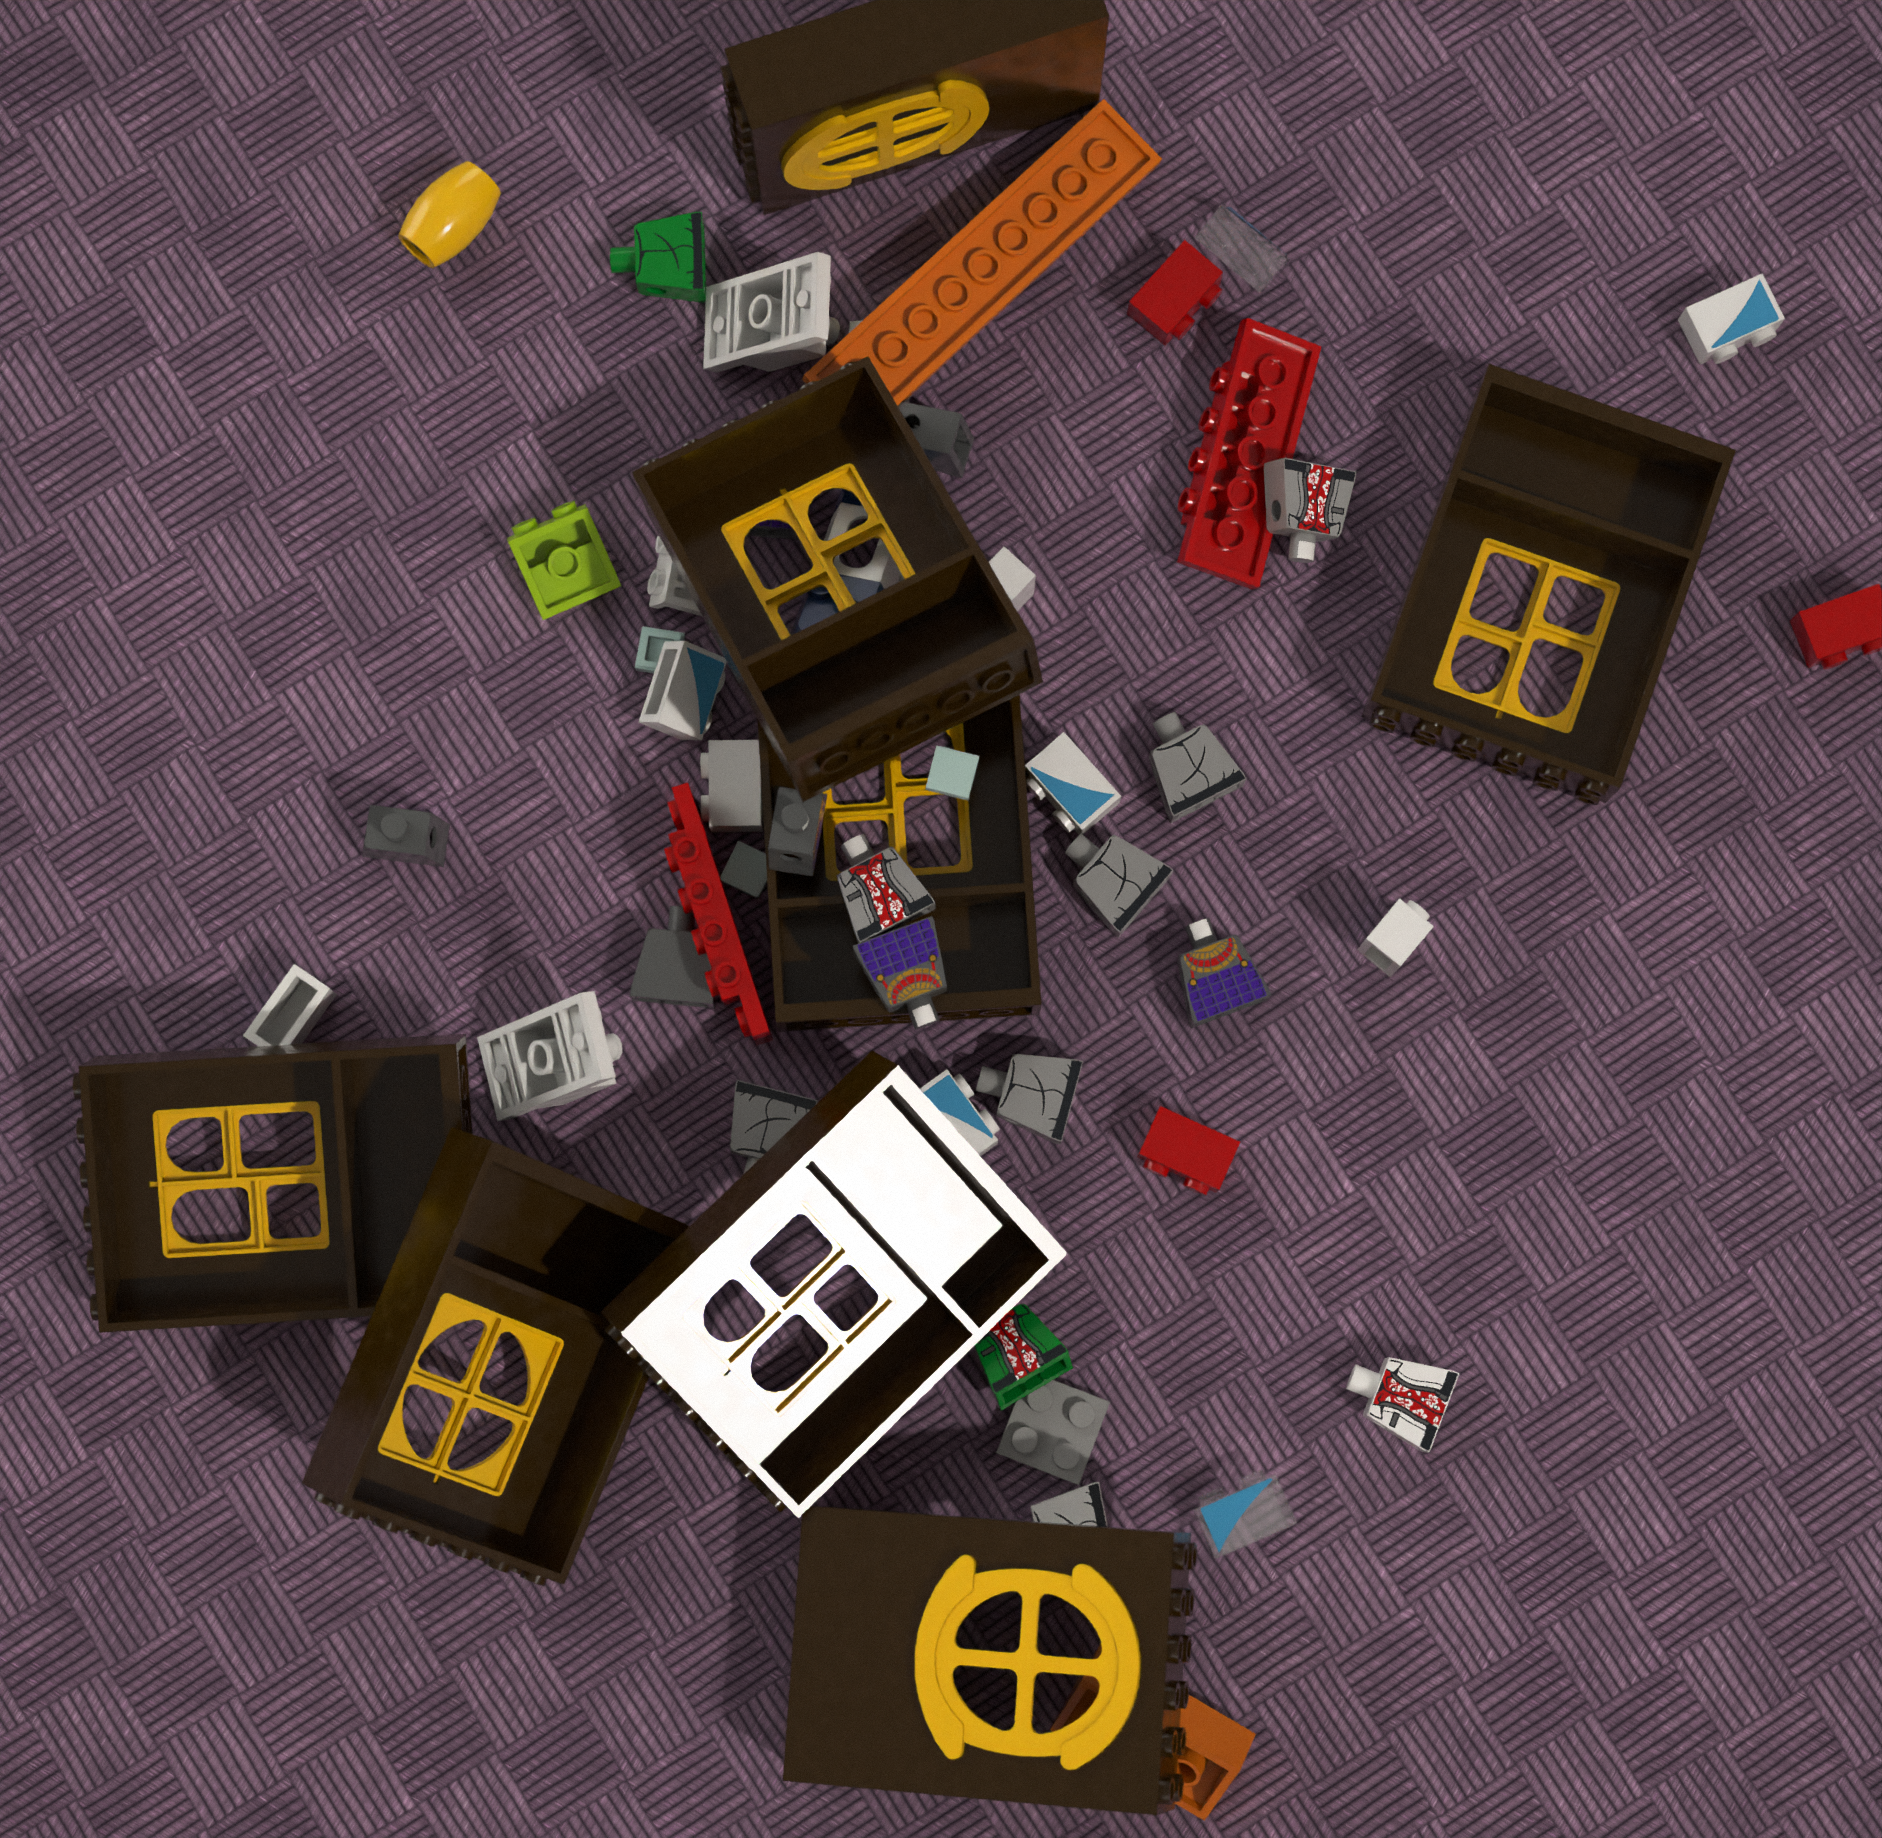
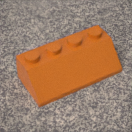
M1101 1643L1090 1659H1097L1101 1655ZM1079 1676L1050 1731L1054 1732L1070 1725L1091 1707L1098 1696L1100 1687L1099 1681L1095 1677ZM1189 1695L1187 1708L1181 1709L1180 1727L1186 1729L1184 1755H1178L1177 1774L1183 1775V1795L1181 1802H1175V1804L1205 1821L1240 1772L1256 1733Z

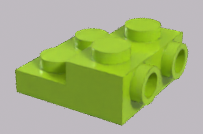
M575 501L564 503L551 510L553 518L540 524L537 523L535 518L525 520L513 526L514 535L507 537V541L543 620L621 587L618 576L585 504L577 507Z

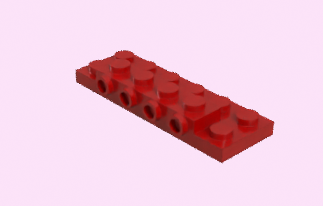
M1250 318L1240 321L1230 361L1223 363L1222 367H1217L1211 376L1209 389L1215 392L1212 406L1207 407L1203 411L1199 420V430L1204 432L1201 448L1196 447L1188 462V470L1194 473L1190 488L1186 487L1182 491L1178 500L1177 509L1183 513L1181 525L1186 526L1177 563L1249 589L1260 587L1273 534L1267 530L1264 463L1281 458L1293 459L1322 346Z
M688 782L671 787L675 800L667 803L677 831L668 834L672 846L664 848L671 872L680 871L685 887L677 889L685 915L693 912L698 925V929L691 931L699 956L707 953L712 970L704 972L711 996L720 995L724 1005L741 1000L742 1006L734 1009L744 1037L752 1036L756 1045L773 1041L692 790Z

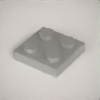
M1052 1380L1015 1402L996 1453L1079 1485L1110 1402Z

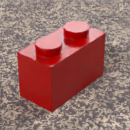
M1184 240L1129 301L1127 314L1164 346L1173 337L1180 340L1193 326L1195 320L1192 316L1201 306L1208 309L1222 293L1223 289L1219 286L1223 271Z
M1880 584L1799 611L1790 620L1808 668L1822 664L1823 669L1826 670L1847 662V654L1862 650L1863 655L1866 656L1882 650V589Z
M1160 1106L1137 1157L1145 1161L1142 1166L1144 1169L1164 1178L1167 1177L1169 1172L1185 1179L1182 1184L1184 1187L1206 1196L1209 1190L1215 1193L1220 1190L1240 1141Z

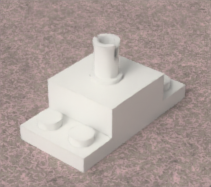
M815 252L706 287L703 369L717 373L741 365H747L770 372L825 356L826 345H829V343L833 344L837 340L840 331L838 320L829 317L831 256Z
M595 991L579 993L477 1037L497 1121L513 1119L539 1108L564 1105L616 1084L613 1061L620 1058L622 1043L620 1038L614 1033L605 1035L602 1015L598 1007Z

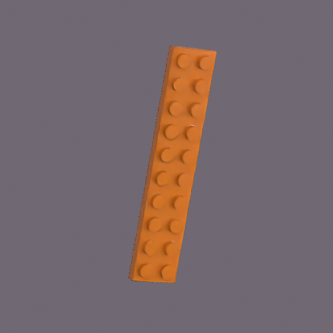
M1103 99L807 371L802 380L805 383L819 381L837 372L845 364L858 362L869 356L897 406L901 402H905L1161 163L1162 158Z

